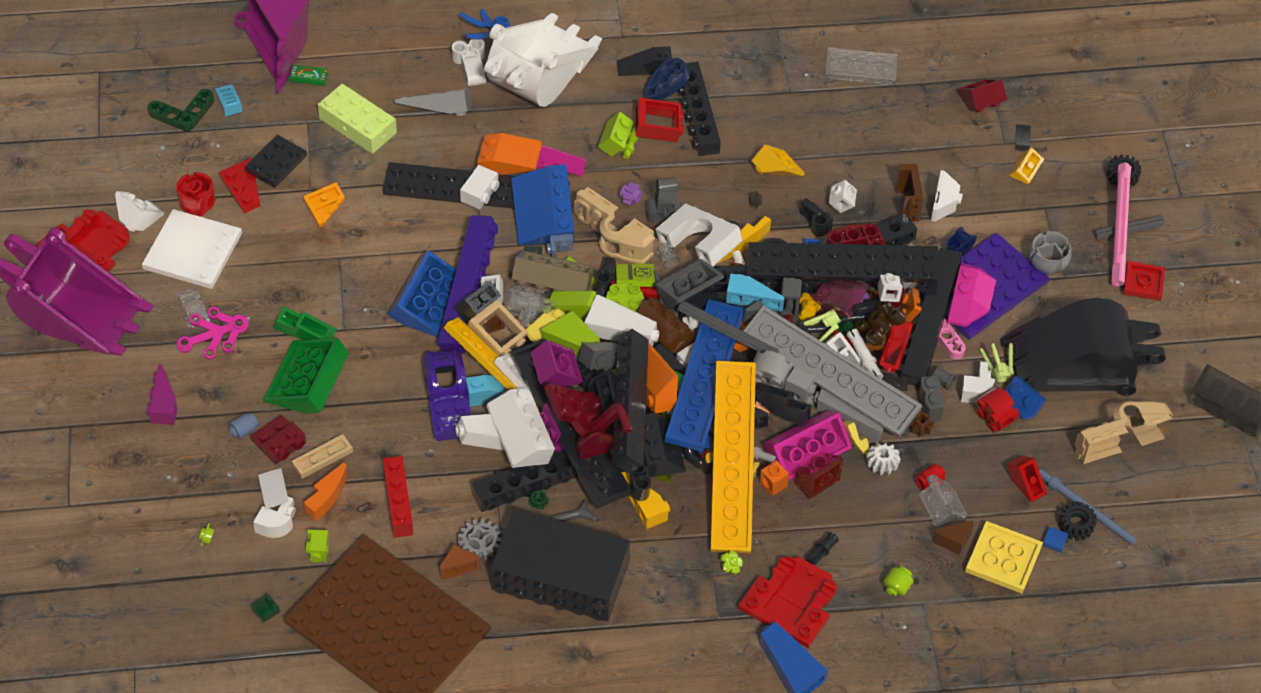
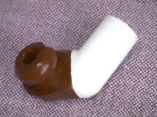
M738 250L734 251L732 257L735 262L732 266H746L741 252Z

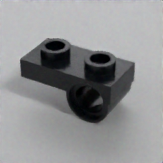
M805 198L801 202L800 214L812 222V234L815 236L828 234L832 230L834 218L829 213L820 209L816 203Z

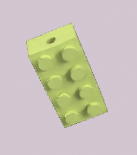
M344 84L338 86L318 103L319 119L372 154L397 133L396 118Z

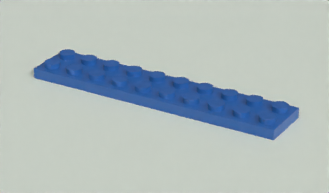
M708 299L705 312L740 329L745 308ZM703 323L699 327L664 441L702 452L715 412L716 361H730L736 340Z

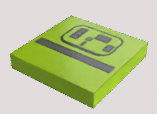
M616 264L617 284L627 283L637 284L639 287H654V264Z

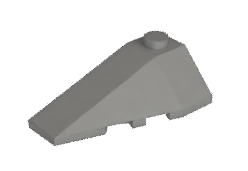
M472 87L449 90L444 93L436 92L397 98L395 103L463 116L471 110Z

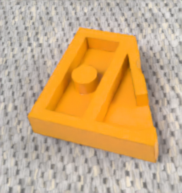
M337 182L303 196V201L319 228L324 225L345 200V196Z

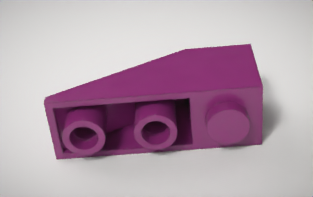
M159 364L157 372H154L153 383L155 385L154 388L150 389L151 404L147 405L146 412L150 416L152 424L175 425L178 410L176 398L164 369Z

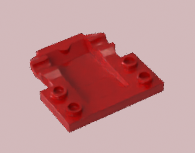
M85 209L81 217L74 218V223L70 228H67L62 223L56 227L65 234V240L107 272L115 266V261L111 257L123 250L130 242L128 229L102 210L97 212ZM46 236L41 241H39L35 245V247L38 248V246L46 238Z
M798 556L797 558L781 557L778 565L773 568L772 578L768 581L759 576L739 603L738 610L765 625L770 626L776 621L799 644L809 649L829 620L830 614L824 612L822 608L833 599L837 591V584L832 579L833 575Z

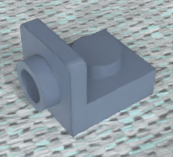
M572 234L550 235V243H547V254H551V257L556 258V252L573 251Z

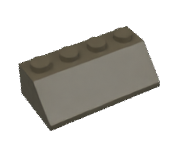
M523 250L515 258L512 279L517 280L516 282L519 284H535L537 288H553V291H589L596 267Z

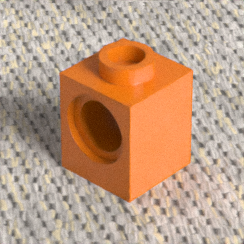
M776 460L761 470L760 484L771 496H774L788 486L789 473Z

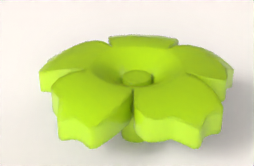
M734 550L721 555L720 560L724 562L722 564L723 571L725 573L730 571L732 574H738L740 572L739 567H742V558L738 557Z

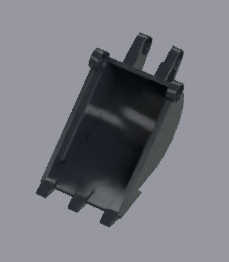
M1091 298L1076 301L1043 318L1039 316L1012 330L1000 339L1002 347L1009 346L1010 343L1013 344V369L1016 368L1017 376H1020L1037 392L1119 391L1123 396H1130L1136 392L1135 379L1137 367L1160 364L1166 360L1163 347L1138 344L1144 340L1155 339L1161 336L1160 325L1151 322L1129 320L1128 312L1122 304L1111 299Z

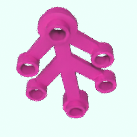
M211 307L208 310V317L211 320L218 319L227 323L226 325L219 326L201 319L199 314L194 313L190 316V324L192 326H200L209 331L190 338L187 336L180 337L177 340V349L181 353H188L191 351L192 345L212 339L210 346L204 350V357L207 360H212L216 356V349L223 335L231 332L228 340L222 344V350L225 353H231L234 350V343L238 334L244 333L248 329L249 323L247 318L243 315L231 317L221 313L217 307ZM216 311L217 315L212 316L210 313ZM193 318H198L199 321H198V322H193L192 319H193ZM237 321L242 322V325L237 326L235 323ZM187 341L188 344L186 346H183L181 342ZM229 344L231 349H226L224 346ZM208 351H212L214 354L212 356H208L206 353Z

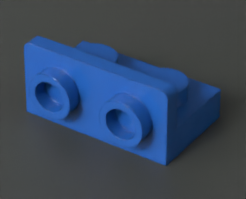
M1015 376L1005 390L1013 399L1015 404L1012 407L1013 409H1018L1021 419L1035 418L1047 401L1020 376Z

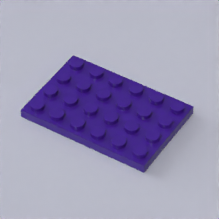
M995 233L962 256L961 263L981 267L996 280L990 310L967 327L951 325L970 340L1047 284L1049 277L1035 269L1031 261L998 233ZM955 282V286H954V289H953V292H952V296H951V299H950V302H949V306H948V309H947V312H946V316H945V318H946L947 321H948V318H949V313H950L951 304H952V300H953V295H954V291H955V287H956V282ZM924 283L922 286L917 288V290H919V296L923 300L925 298V296H923L925 285H929V283Z

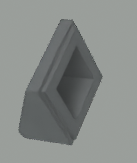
M758 300L747 307L742 321L744 323L751 322L764 304Z

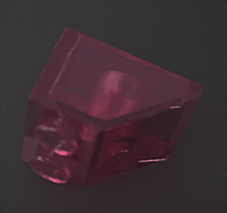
M830 281L821 285L813 300L826 312L834 309L837 315L851 318L854 313L852 309L856 304L860 303L869 285L857 281Z

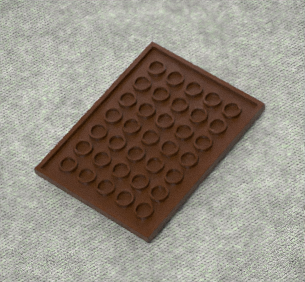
M365 535L284 618L286 625L378 693H434L491 630L489 624Z

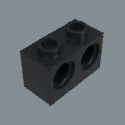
M489 281L457 305L455 309L467 323L502 295L492 282Z

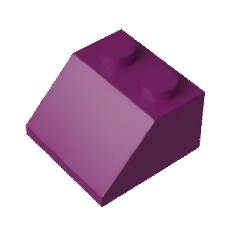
M546 340L530 352L540 385L546 386L548 383L566 387L583 382L573 349Z

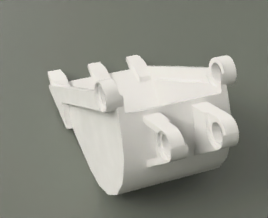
M553 13L549 14L544 20L507 28L500 24H495L490 31V38L494 41L484 67V72H486L490 81L538 106L546 107L560 95L576 72L581 73L598 50L602 38L595 35L588 42L576 36L580 30L579 26L573 24L565 31L554 25L558 16Z

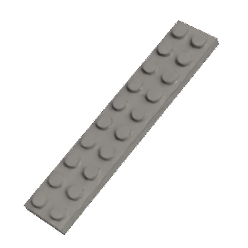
M764 305L744 329V332L777 348L779 354L786 358L785 362L788 364L789 362L792 363V370L794 367H797L816 376L815 384L899 438L922 409V404Z

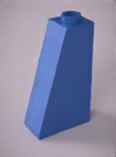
M776 621L761 630L759 644L788 693H812L826 681L828 670Z

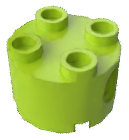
M613 284L610 286L606 296L607 299L636 313L644 301L643 293L637 284Z

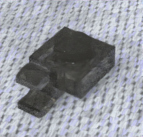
M881 372L883 374V381L900 391H907L908 377L901 376L895 378L894 373Z

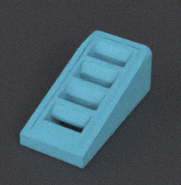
M232 84L215 89L225 117L243 112L242 104Z

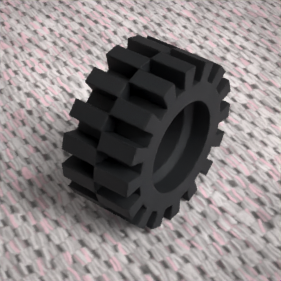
M1123 154L1119 157L1114 156V159L1112 158L1108 165L1107 180H1111L1110 184L1113 185L1115 183V187H1117L1118 165L1126 162L1131 166L1130 188L1131 185L1134 187L1138 183L1141 173L1139 161H1135L1134 157L1130 159L1129 155H1126V157H1123Z
M1073 502L1072 506L1070 503L1062 509L1058 525L1060 526V531L1068 533L1071 540L1073 537H1076L1075 541H1079L1080 537L1082 540H1085L1086 536L1089 538L1097 522L1096 513L1093 514V508L1089 510V505L1087 504L1085 507L1082 506L1083 502H1079V505ZM1079 517L1085 521V524L1075 525L1070 521V518Z

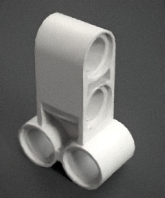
M471 39L469 44H466L464 41H455L452 44V60L457 64H462L467 86L486 84L485 72L481 61L485 57L484 40Z

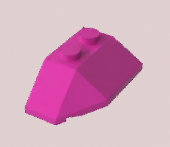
M961 263L948 318L949 324L967 327L989 312L996 280L981 267Z

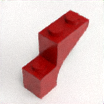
M905 321L899 326L892 325L879 365L883 366V370L894 372L900 369L914 323Z

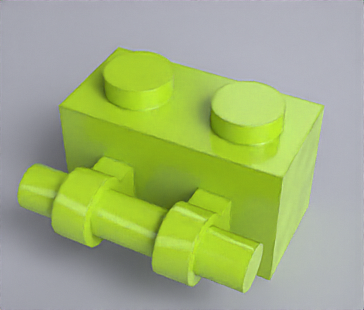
M618 112L607 121L598 148L611 157L622 151L623 158L629 159L630 155L634 152V144L639 139V137L635 136V128L631 131L634 121L623 113Z

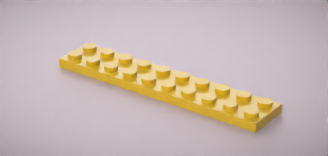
M716 361L710 552H729L734 550L736 553L751 554L756 363Z

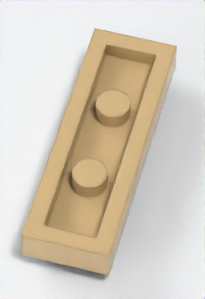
M342 434L292 460V466L301 479L349 455L353 452V447Z

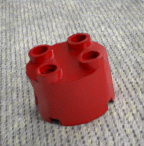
M193 172L194 175H189L188 173L182 176L176 184L179 207L186 213L199 217L204 216L214 206L216 201L214 185L211 178L204 173Z
M996 386L976 400L978 406L976 413L981 420L985 418L992 433L1001 431L1019 418L1018 409H1013L1012 407L1015 404L1013 399L1001 387L998 388Z

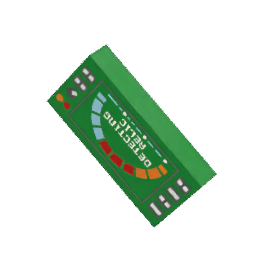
M293 64L289 80L290 82L325 86L328 69Z

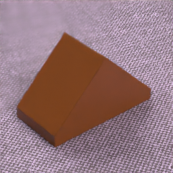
M453 545L440 565L441 580L481 570L479 556Z

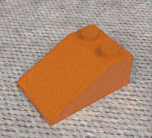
M504 133L485 135L477 163L501 175L534 171L537 166L542 142Z

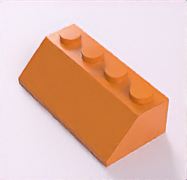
M648 342L646 405L654 413L674 410L677 401L678 375Z

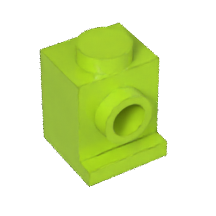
M308 530L306 553L310 554L309 560L314 563L327 562L329 548L328 530Z

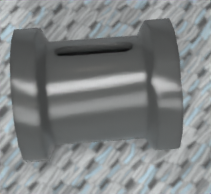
M938 366L932 376H936L940 384L949 390L955 382L957 375L950 374L942 370L941 366Z

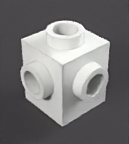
M846 180L831 186L829 204L840 213L855 207L857 189Z

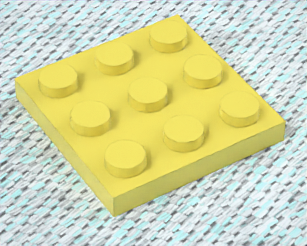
M986 521L965 572L1023 594L1043 542Z

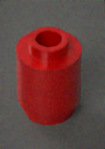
M932 464L918 473V476L915 478L917 486L922 491L932 489L945 480V470L940 465Z

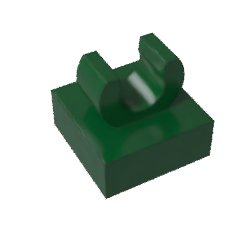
M268 594L251 605L252 611L262 623L280 613V608Z

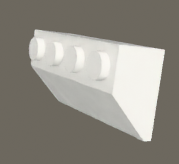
M529 388L510 389L487 404L486 407L512 468L549 463L555 448Z

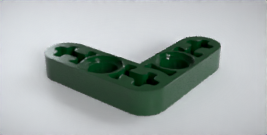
M210 89L200 90L184 111L160 101H152L147 106L148 114L151 118L180 130L191 131L213 105L214 95ZM194 108L201 109L199 112L192 111V109ZM169 114L176 115L174 118L167 117V115Z

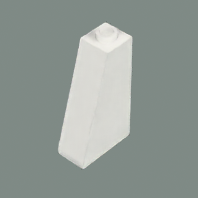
M596 295L584 322L602 339L618 342V336L630 329H634L649 339L652 347L654 342H657L659 339L657 322L600 295Z
M490 414L461 416L455 428L456 435L459 436L461 444L504 450Z

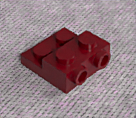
M282 415L250 436L251 441L275 465L280 461L286 460L290 454L300 450L306 444L305 434L293 422L290 424Z

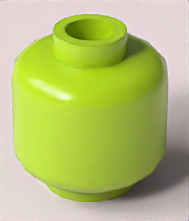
M903 566L892 567L883 580V584L886 587L885 591L893 597L897 595L905 596L914 582L911 577L913 574Z

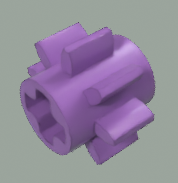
M633 182L629 183V185L625 184L620 192V197L624 198L622 203L629 206L634 203L638 204L642 197V191L638 190L640 185Z

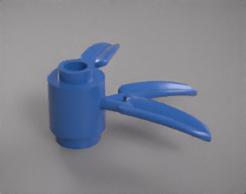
M483 8L480 11L483 21L460 12L463 19L482 28L486 26L492 29L495 24H500L504 28L510 27L508 18L497 16L492 21ZM490 32L465 33V35L471 39H488Z

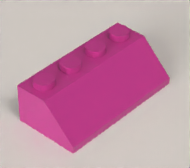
M831 410L808 420L804 426L798 425L763 443L766 452L776 456L775 461L777 460L789 473L788 481L852 448L840 413Z

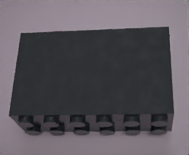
M514 509L491 566V590L499 594H509L518 599L531 600L539 605H549L557 610H567L576 615L589 616L597 621L603 620L608 622L630 562L631 540Z

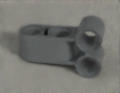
M676 177L658 178L656 180L655 198L646 202L649 221L653 223L661 222L665 218L668 219L682 207L680 199L677 197Z

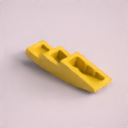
M765 216L754 227L748 223L740 230L743 241L718 263L731 258L734 251L743 252L748 249L749 242H758L770 232L771 219Z

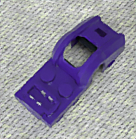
M457 348L434 353L427 351L423 357V365L428 386L434 439L436 441L459 439L455 431L456 425L461 416L471 415L462 353ZM456 372L457 379L453 387L441 388L438 385L436 374Z

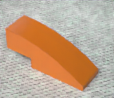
M344 462L314 485L315 494L304 501L305 513L315 523L328 512L340 496L348 476L347 465Z

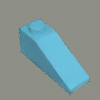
M730 274L726 303L750 306L759 300L768 309L783 312L784 297L750 276Z
M491 375L466 378L470 407L488 404L508 391Z

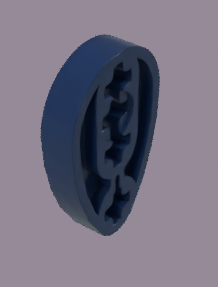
M670 58L664 61L655 70L644 91L646 98L663 100L677 92L689 79L690 70L688 66L679 58Z

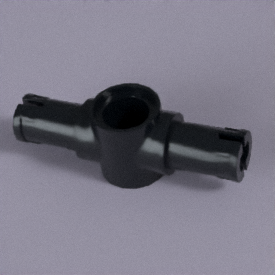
M609 257L604 258L602 269L595 275L594 291L596 295L605 297L610 289L613 278L612 271L616 260L612 257L610 262Z

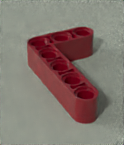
M872 223L832 230L829 232L825 243L886 245L879 228ZM904 286L902 288L900 301L891 302L894 308H899L902 304V301L906 293ZM887 290L886 294H894L893 290Z

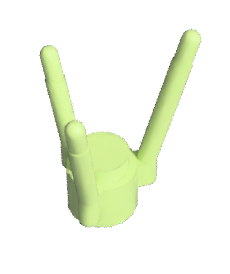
M834 309L804 322L805 326L814 325L821 321L824 322L826 327L831 326L819 339L821 342L839 328L837 324L841 320Z
M991 344L996 361L995 369L983 348H980L985 362H988L993 379L997 382L1010 380L1012 378L1011 375L1014 374L1013 344H1009L1008 366L1006 363L1000 362L995 344Z

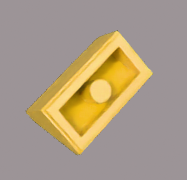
M1031 147L1023 152L1009 176L1029 184L1044 159Z

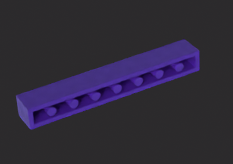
M492 216L470 217L437 342L442 351H450L452 348H457L462 354H465L463 346L444 327L446 323L457 317L466 325L469 323V321L466 323L455 307L481 288V277L486 276V268L490 264V253L494 248V237L498 233V225Z

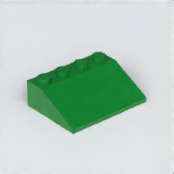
M338 338L292 341L263 401L301 413H321L349 355L348 350Z

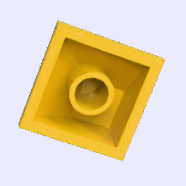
M766 144L751 160L756 165L755 169L761 174L780 176H804L805 174L784 150Z

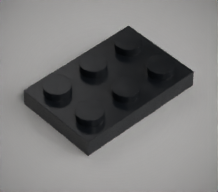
M277 134L245 166V171L276 188L307 156V151Z

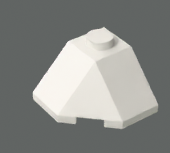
M943 170L940 172L931 221L933 222L955 212L957 204L961 205L963 195L959 193L960 185Z
M116 191L115 193L119 220L130 231H144L164 215V212L152 202L135 198V195L122 191Z

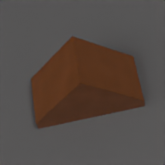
M973 520L935 529L932 539L933 543L960 555L972 534Z

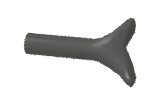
M584 500L577 510L551 516L552 519L561 522L575 518L595 521V516L587 509V500Z

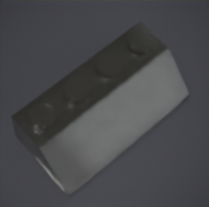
M1207 364L1191 393L1189 402L1209 412L1214 417L1222 419L1229 425L1244 431L1247 435L1258 439L1261 435V393Z

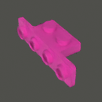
M542 145L535 170L546 166L566 164L567 172L582 176L585 170L586 159Z

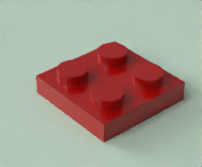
M1128 261L1123 294L1161 301L1166 267Z

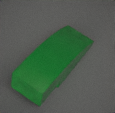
M283 307L273 327L278 331L302 340L333 338L337 330L305 312H302L300 315L286 307Z

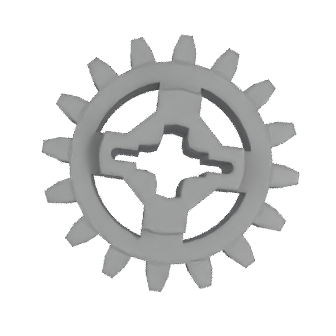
M474 519L472 525L467 522L466 528H461V534H458L459 547L478 555L479 558L483 557L484 560H487V555L494 557V551H498L502 541L501 531H498V526L492 527V521L486 524L484 519H481L480 523H477Z

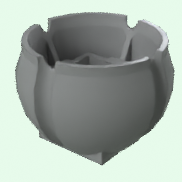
M1047 231L1045 235L1040 233L1030 244L1029 259L1033 267L1042 273L1050 275L1059 273L1070 263L1072 256L1071 244H1068V239L1058 232ZM1052 255L1054 260H1048L1044 257Z

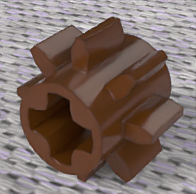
M923 411L918 413L909 425V427H913L912 433L920 435V437L926 433L930 434L931 428L934 426V421H930L931 415L923 413Z

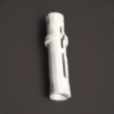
M858 329L852 330L855 337L849 331L847 337L858 353L863 368L882 379L883 374L876 364L877 360L875 357H872Z

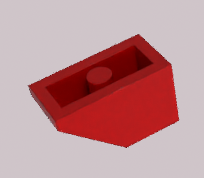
M1020 456L1006 464L1013 483L1030 502L1047 494L1035 458Z

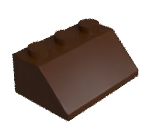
M655 298L644 300L640 305L637 313L657 322V330H659L658 341L672 353L680 352L695 342V334L689 326L680 321L672 311L666 309L659 300Z

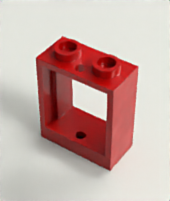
M639 97L635 106V136L677 142L679 136H682L684 131V125H681L684 112L681 111V103ZM646 114L671 117L672 127L646 124Z

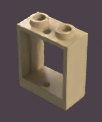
M498 300L472 318L467 325L499 357L506 354L510 355V352L515 347L520 348L523 346L528 331ZM495 315L516 335L503 347H500L481 327Z

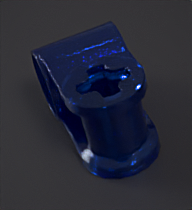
M959 227L947 240L945 249L962 252L963 256L973 247L977 236L970 235L964 231L963 227Z

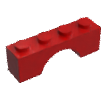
M403 456L383 458L393 537L414 535Z

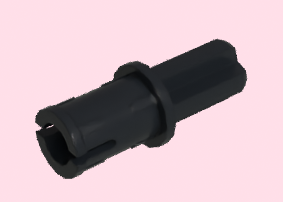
M880 297L865 299L862 303L856 304L852 311L857 316L865 313L871 314L877 309L876 304Z
M829 532L821 542L815 545V549L807 556L806 560L816 565L824 556H827L830 549L839 541L836 534L830 537L832 532Z

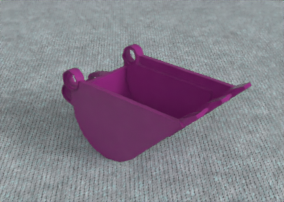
M249 0V11H241L234 16L235 27L246 31L276 81V94H279L291 73L293 64L306 43L309 0ZM243 18L246 21L239 22L238 19Z
M57 228L50 229L38 248L14 234L8 235L3 243L5 248L25 265L22 269L0 258V278L10 286L6 299L14 314L39 333L80 344L79 348L107 355L122 356L126 349L117 344L123 333L136 334L140 327L131 322L137 311L150 313L154 306L65 240V234Z

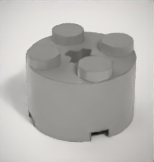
M761 350L757 351L752 362L756 363L755 385L760 382L783 389L786 379L792 370V363H786V358L776 352L765 350L764 353H760Z

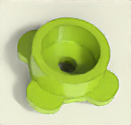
M208 523L207 528L202 527L198 538L202 540L200 546L203 543L210 544L215 530L209 527L210 523Z

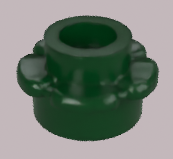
M534 491L530 496L529 504L533 508L543 509L549 503V499L543 491Z

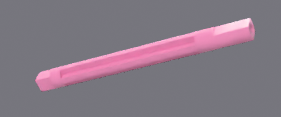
M1126 162L1118 165L1112 285L1115 287L1125 285L1131 166Z

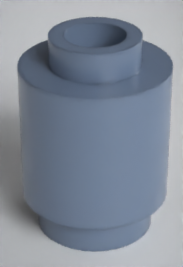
M245 413L231 421L228 430L233 438L241 439L255 431L259 423L253 413Z

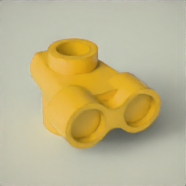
M802 293L800 295L801 310L798 314L799 319L805 322L814 318L817 310L821 308V299L818 297L812 298L808 293Z

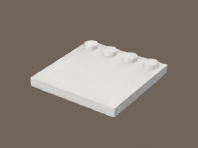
M173 209L143 261L142 268L212 289L242 234V229Z

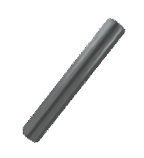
M1162 215L1128 222L1127 234L1163 226L1165 220ZM1115 225L1096 229L1094 233L1096 239L1101 240L1115 237Z

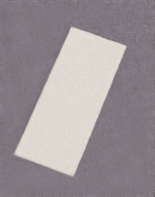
M281 468L258 475L265 509L289 502Z

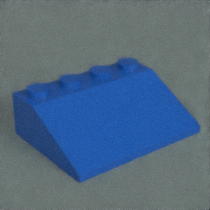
M566 164L546 166L512 177L519 246L550 243V235L572 234L574 241V226Z
M428 250L419 258L388 315L404 326L439 338L457 269Z

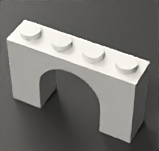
M686 203L656 228L659 243L672 249L693 233L709 232L710 234L696 245L695 249L698 259H703L712 267L743 241L739 226Z

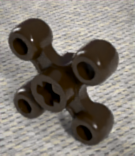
M879 300L876 304L877 310L869 315L868 320L861 318L854 325L855 329H858L859 334L866 336L873 346H878L884 341L883 334L890 331L893 324L899 326L906 320L904 312L900 308H894L893 304L889 301Z

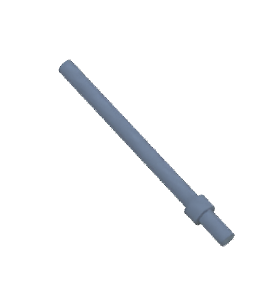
M1043 469L1039 470L1042 479L1048 483L1050 488L1054 491L1058 490L1071 501L1076 502L1077 505H1079V502H1083L1082 506L1084 507L1086 504L1089 505V510L1093 508V514L1096 513L1098 521L1128 543L1134 545L1137 541L1134 536L1064 486L1060 479L1055 476L1052 477Z

